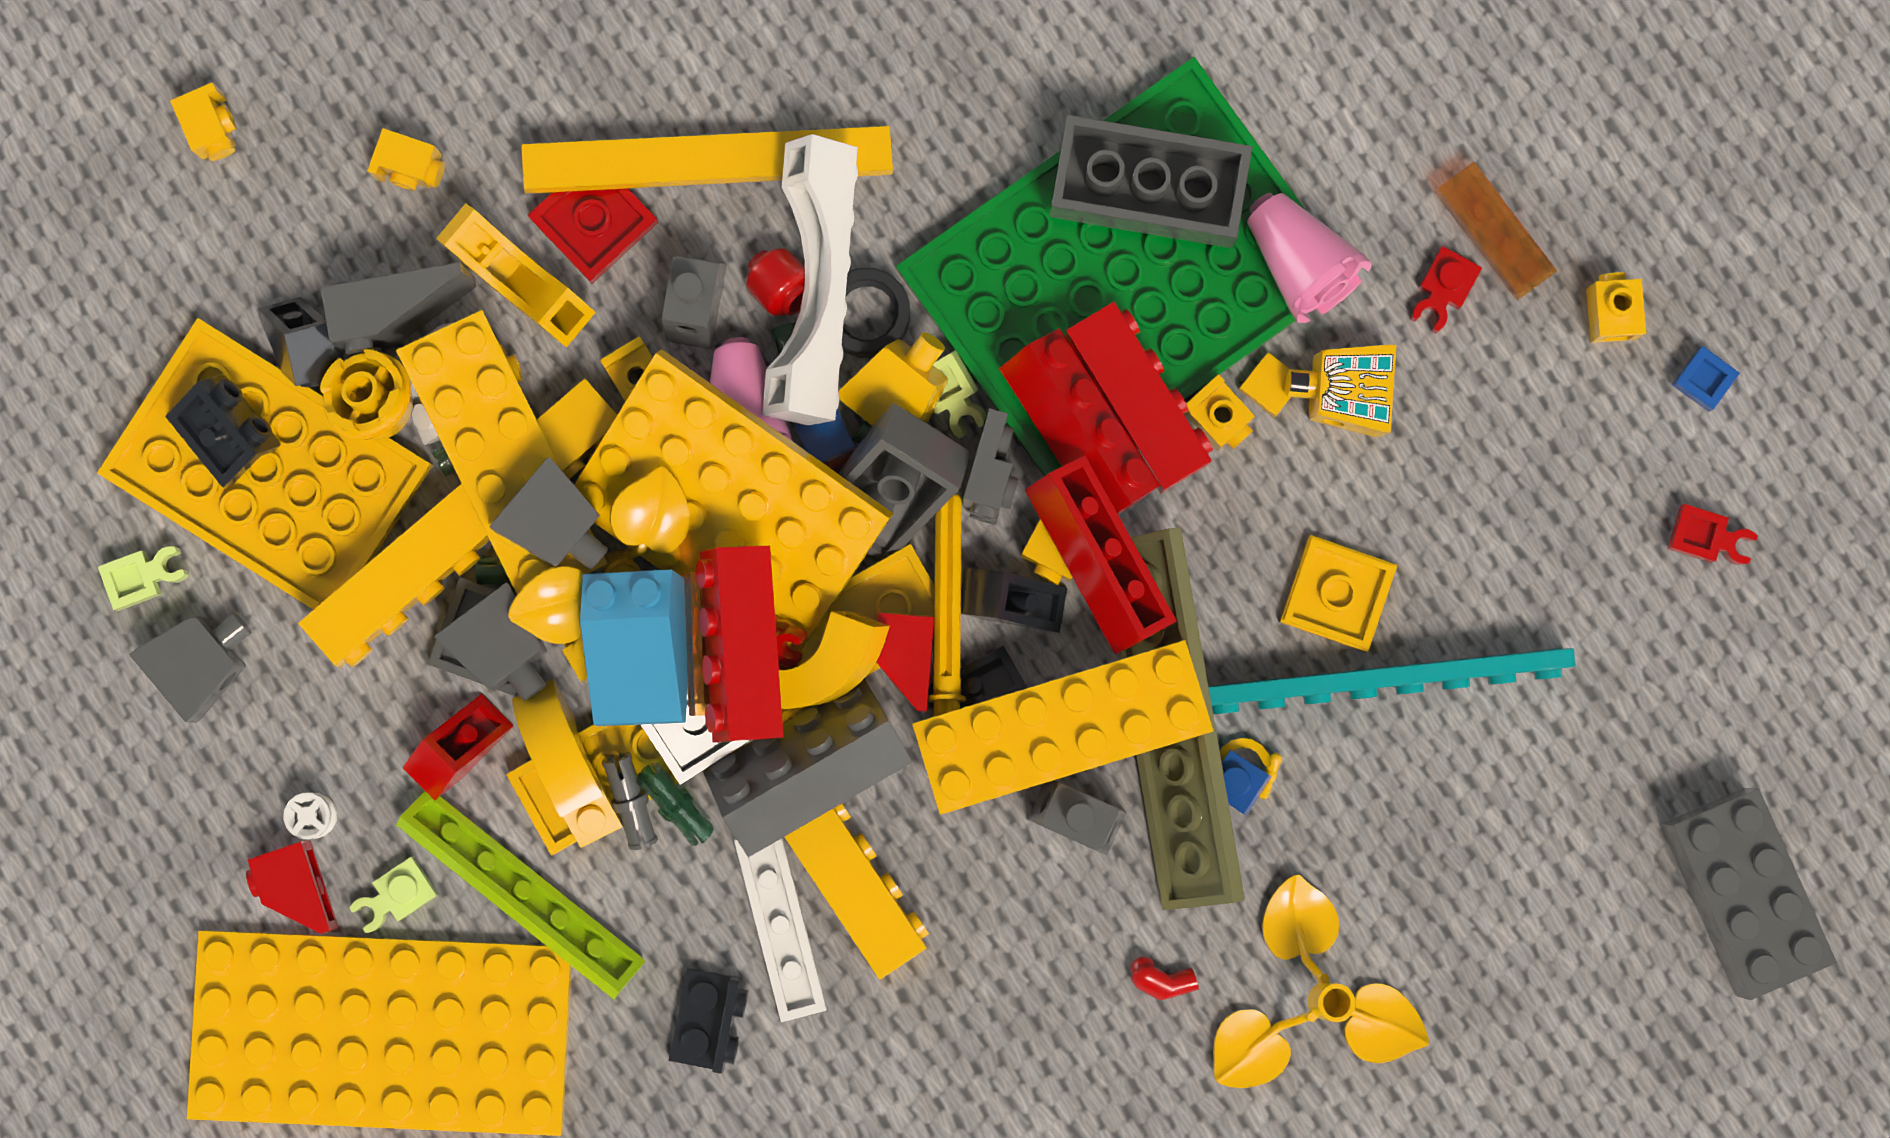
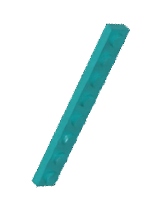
M1557 648L1211 685L1208 687L1213 714L1239 712V703L1257 701L1258 709L1286 707L1285 698L1303 696L1304 704L1332 702L1331 693L1349 691L1350 699H1365L1378 697L1377 688L1395 686L1396 695L1424 692L1423 683L1441 681L1442 690L1470 687V678L1488 676V685L1517 682L1516 673L1533 671L1534 680L1563 677L1562 668L1576 667L1574 648Z

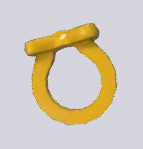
M1239 738L1231 740L1220 750L1221 763L1230 750L1235 751L1236 749L1247 748L1255 751L1266 766V773L1272 776L1259 796L1260 799H1267L1273 782L1277 778V771L1283 756L1278 752L1270 755L1261 744L1252 739Z

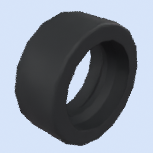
M856 268L847 273L845 297L851 291L860 287H874L882 290L889 296L894 306L892 325L884 335L869 340L859 339L852 336L843 326L841 344L843 351L859 358H873L888 344L897 339L903 340L910 325V301L903 285L890 273L876 268Z

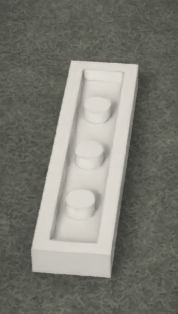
M783 838L749 858L738 841L734 840L781 1022L826 1011L827 1006Z

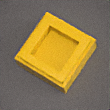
M1268 352L1239 388V391L1275 418L1291 398L1285 394V382L1289 368Z

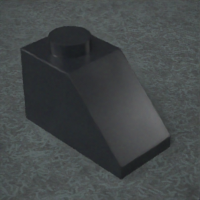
M302 297L257 308L259 319L281 372L295 386L315 387L321 385L326 371L337 360L335 347L329 341L326 319Z
M965 568L961 589V614L988 621L1060 633L1068 588L1008 572Z

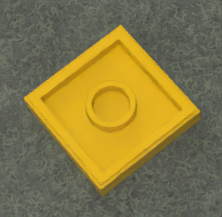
M1309 535L1279 623L1367 653L1398 565Z

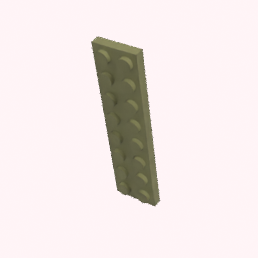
M1181 527L1168 528L1134 536L1131 539L1177 622L1119 653L1120 660L1185 640L1213 727V732L1136 755L1162 909L1173 910L1244 901L1245 896Z

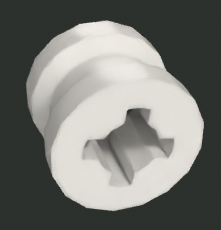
M302 793L294 796L287 803L283 819L286 828L292 835L300 839H317L326 836L333 830L337 822V810L333 801L322 793Z

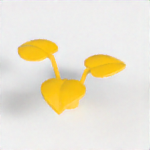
M657 466L646 476L628 485L614 500L610 511V523L615 535L624 544L638 545V547L635 549L627 548L625 551L614 550L604 556L607 564L600 567V573L641 571L634 558L643 555L647 547L657 553H670L686 537L690 522L688 504L679 483L664 466ZM568 565L551 567L542 571L519 591L508 611L509 619L541 640L550 643L564 644L582 637L580 613L584 573L579 568ZM692 607L689 666L706 656L705 636H702L698 622L700 607Z
M1292 875L1274 891L1268 901L1263 915L1262 933L1268 949L1275 957L1289 960L1300 955L1303 964L1316 977L1318 984L1313 986L1308 994L1307 1003L1309 1011L1279 1021L1272 1027L1266 1015L1257 1010H1238L1227 1016L1219 1025L1214 1038L1213 1076L1216 1082L1233 1088H1249L1270 1082L1283 1072L1291 1056V1048L1288 1042L1277 1033L1283 1029L1308 1021L1313 1022L1317 1018L1331 1022H1342L1349 1018L1344 1028L1346 1043L1353 1054L1366 1062H1390L1412 1051L1428 1046V1034L1419 1014L1398 990L1385 984L1372 983L1359 988L1354 997L1352 991L1347 986L1330 982L1329 976L1323 973L1311 960L1309 953H1323L1334 944L1339 933V918L1331 901L1322 892L1310 885L1301 875Z

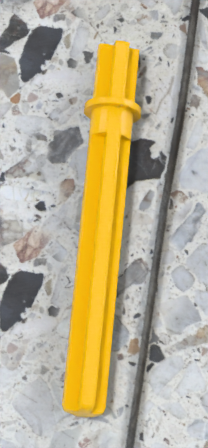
M954 494L935 514L933 695L928 696V701L934 702V717L960 709V703L966 701V696L961 695L960 677L962 500L957 494Z

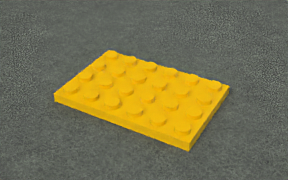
M197 318L97 474L314 610L374 559L433 465L390 438L357 440L339 434L331 427L325 417L322 395L309 387L295 386L279 368ZM220 375H225L241 389L244 399L256 414L270 425L272 433L281 444L275 452L262 455L234 485L222 488L165 417L198 381Z
M663 349L655 353L574 484L600 515L594 523L618 539L610 523V511L614 500L628 485L646 476L657 466H664L677 480L685 495L690 521L688 532L682 543L674 551L662 554L647 547L645 553L641 556L658 569L673 570L693 584V594L702 600V588L698 587L695 577L696 563L700 560L699 552L716 547L770 545L775 614L778 615L776 627L785 629L790 626H796L807 632L806 639L800 645L787 642L791 650L799 653L894 514ZM625 544L630 549H635L638 547V545L632 546Z

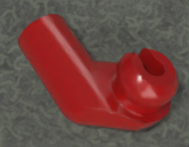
M1147 956L1136 958L1131 963L1130 971L1133 974L1131 981L1135 987L1157 1000H1166L1199 990L1192 967L1166 974L1156 968L1153 959Z

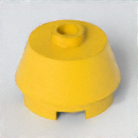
M364 349V353L354 355L345 361L341 358L337 359L326 371L320 385V391L323 393L324 414L331 427L339 434L357 440L386 439L403 429L413 409L410 379L403 365L386 353Z

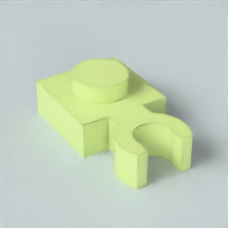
M954 350L933 364L948 378V383L934 412L937 415L948 409L951 414V431L960 439L968 433L962 422L963 415L972 416L978 427H981L986 423L987 414L981 406L971 403L968 396L974 394L979 389L958 353Z
M173 546L162 548L156 553L152 561L149 560L147 552L141 550L99 566L98 569L113 610L120 611L162 595L158 585L159 581L164 580L178 583L188 578V570L181 569L170 573L167 569L168 560L173 556L181 554L180 548Z
M412 856L372 882L379 895L376 897L359 898L352 903L349 909L354 913L361 910L364 906L372 908L374 919L370 924L362 928L365 933L378 930L384 924L386 914L390 911L397 922L401 921L439 894L415 857Z

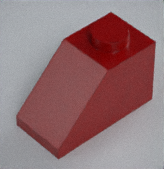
M878 613L877 621L890 627L876 663L918 712H927L934 617Z
M481 693L426 736L402 768L434 800H437L458 783L514 725Z
M311 840L300 841L247 860L250 870L246 871L247 884L254 897L259 896L262 905L320 934L339 929Z

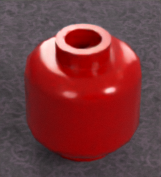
M775 248L769 252L763 250L757 253L748 264L749 272L745 281L747 292L773 316H793L799 313L805 286V265L786 248Z

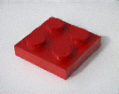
M628 188L552 192L527 215L591 284L595 283L659 223L657 218Z

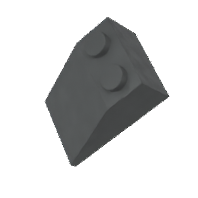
M460 262L320 287L329 341L348 356L364 353V349L382 352L385 349L395 348L476 288L475 277Z
M895 403L869 429L838 473L894 513L868 551L869 555L879 561L901 550L960 489L971 455L969 450Z

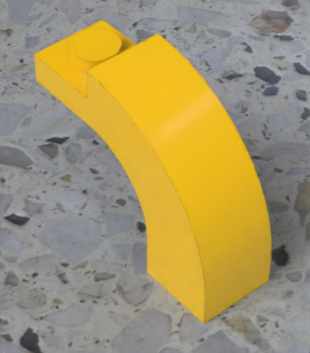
M467 203L436 238L471 271L566 348L596 313L573 291L535 263Z
M848 610L831 611L821 644L815 654L807 662L796 668L779 664L781 708L793 709L820 705L835 700L851 691L868 675L882 651L890 626Z
M553 678L545 682L546 686L540 692L526 701H523L519 695L512 698V705L520 733L535 769L560 817L563 816L578 845L582 848L623 826L618 813L614 812L610 803L611 800L584 750L576 728L575 717Z

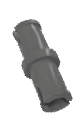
M622 752L618 753L622 773L618 771L614 755L605 758L601 763L605 769L614 797L610 803L614 812L620 815L628 840V847L630 850H640L642 847L638 830H641L646 848L655 844L658 841V837L654 832L646 807L649 801L646 790L640 788L631 760V753Z

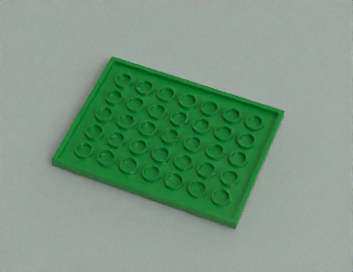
M1195 57L1185 62L1103 121L1252 146L1238 236L1232 248L1050 217L1060 150L895 266L896 271L952 349L956 350L963 364L995 409L1008 414L1007 426L1014 428L1013 434L1043 476L1062 466L999 370L1000 367L1028 344L1057 329H1060L1065 336L1067 329L1115 302L1120 311L1127 308L1134 317L1140 329V332L1135 336L1144 351L1152 348L1164 368V372L1159 375L1168 390L1175 387L1185 401L1206 386L1218 374H1223L1296 322L1247 222L1251 216L1249 209L1252 204L1267 193H1271L1273 196L1283 193L1303 209L1305 208Z

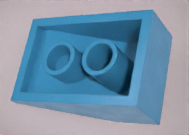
M673 570L583 574L580 625L594 725L620 726L686 723L693 584Z

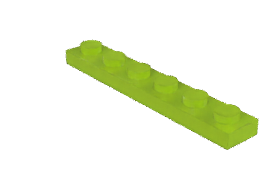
M424 791L399 817L396 823L397 827L613 1000L616 999L646 960L441 796L434 800Z

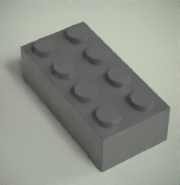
M1067 115L1050 217L1232 248L1238 236L1252 146Z
M864 678L856 687L843 696L830 702L809 706L798 711L792 719L783 723V738L753 740L703 770V773L722 818L749 858L911 764L912 760Z
M1743 788L1660 824L1737 997L1753 1000L1837 963L1759 788Z

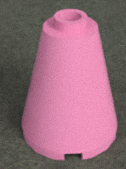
M1267 193L1257 199L1250 207L1251 216L1247 223L1291 315L1298 323L1311 321L1306 314L1315 309L1321 315L1330 311L1362 282L1357 275L1363 267L1368 272L1371 269V261L1365 254L1285 194L1280 193L1273 196L1271 193Z
M735 337L723 341L722 346L714 351L710 383L793 442L785 420L762 416L767 367L759 346L750 343L749 339L743 337Z

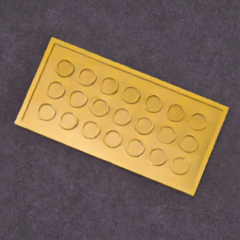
M200 930L198 931L187 1119L561 1136L564 1123L572 966L546 945Z

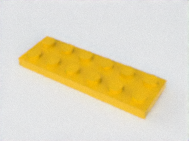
M480 310L401 347L396 352L516 594H518L536 575L554 566L496 534L489 526L548 457L558 467L559 465L483 311ZM589 528L587 531H588L591 535H593L592 532H591V530H590V528ZM568 553L557 566L568 565L577 567L584 574H588L606 565L607 562L603 556L590 571Z
M1185 640L912 724L940 815L1213 732Z

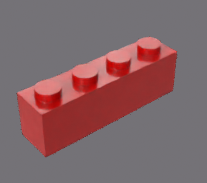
M1112 302L1067 329L1065 338L1161 485L1157 489L1162 494L1207 467L1212 462L1208 453L1213 451V447L1200 427L1193 430L1184 416L1189 409L1179 391L1175 387L1168 390L1159 374L1164 372V368L1152 348L1144 351L1135 335L1140 332V329L1132 314L1127 308L1120 311L1115 302Z
M1060 329L1028 344L999 368L1060 465L1064 466L1086 455L1118 514L1127 510L1161 486Z
M1086 455L1050 472L1025 489L1027 496L1115 655L1177 622Z
M770 545L716 547L699 552L700 560L696 563L695 577L698 587L702 588L703 608L699 612L698 622L702 636H705L706 656L702 661V676L705 684L709 686L710 704L707 705L705 710V723L707 730L712 733V743L783 738Z

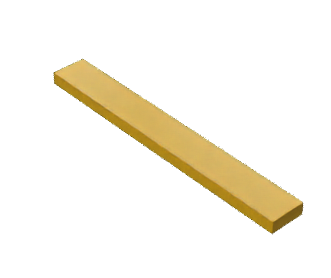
M890 126L521 144L524 192L527 194L781 181L783 178L785 143L811 134L858 147L856 161L858 168L857 177L892 175L893 162Z

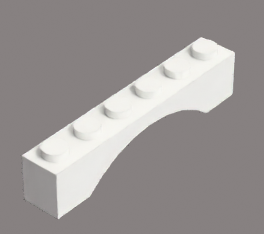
M813 134L785 143L782 189L792 207L801 234L805 259V286L801 310L793 333L780 355L766 369L762 416L804 425L835 421L836 410L839 405L838 381L840 364L843 358V348L841 345L843 320L847 311L845 300L847 273L851 264L849 256L850 234L854 223V186L858 176L856 165L858 147Z

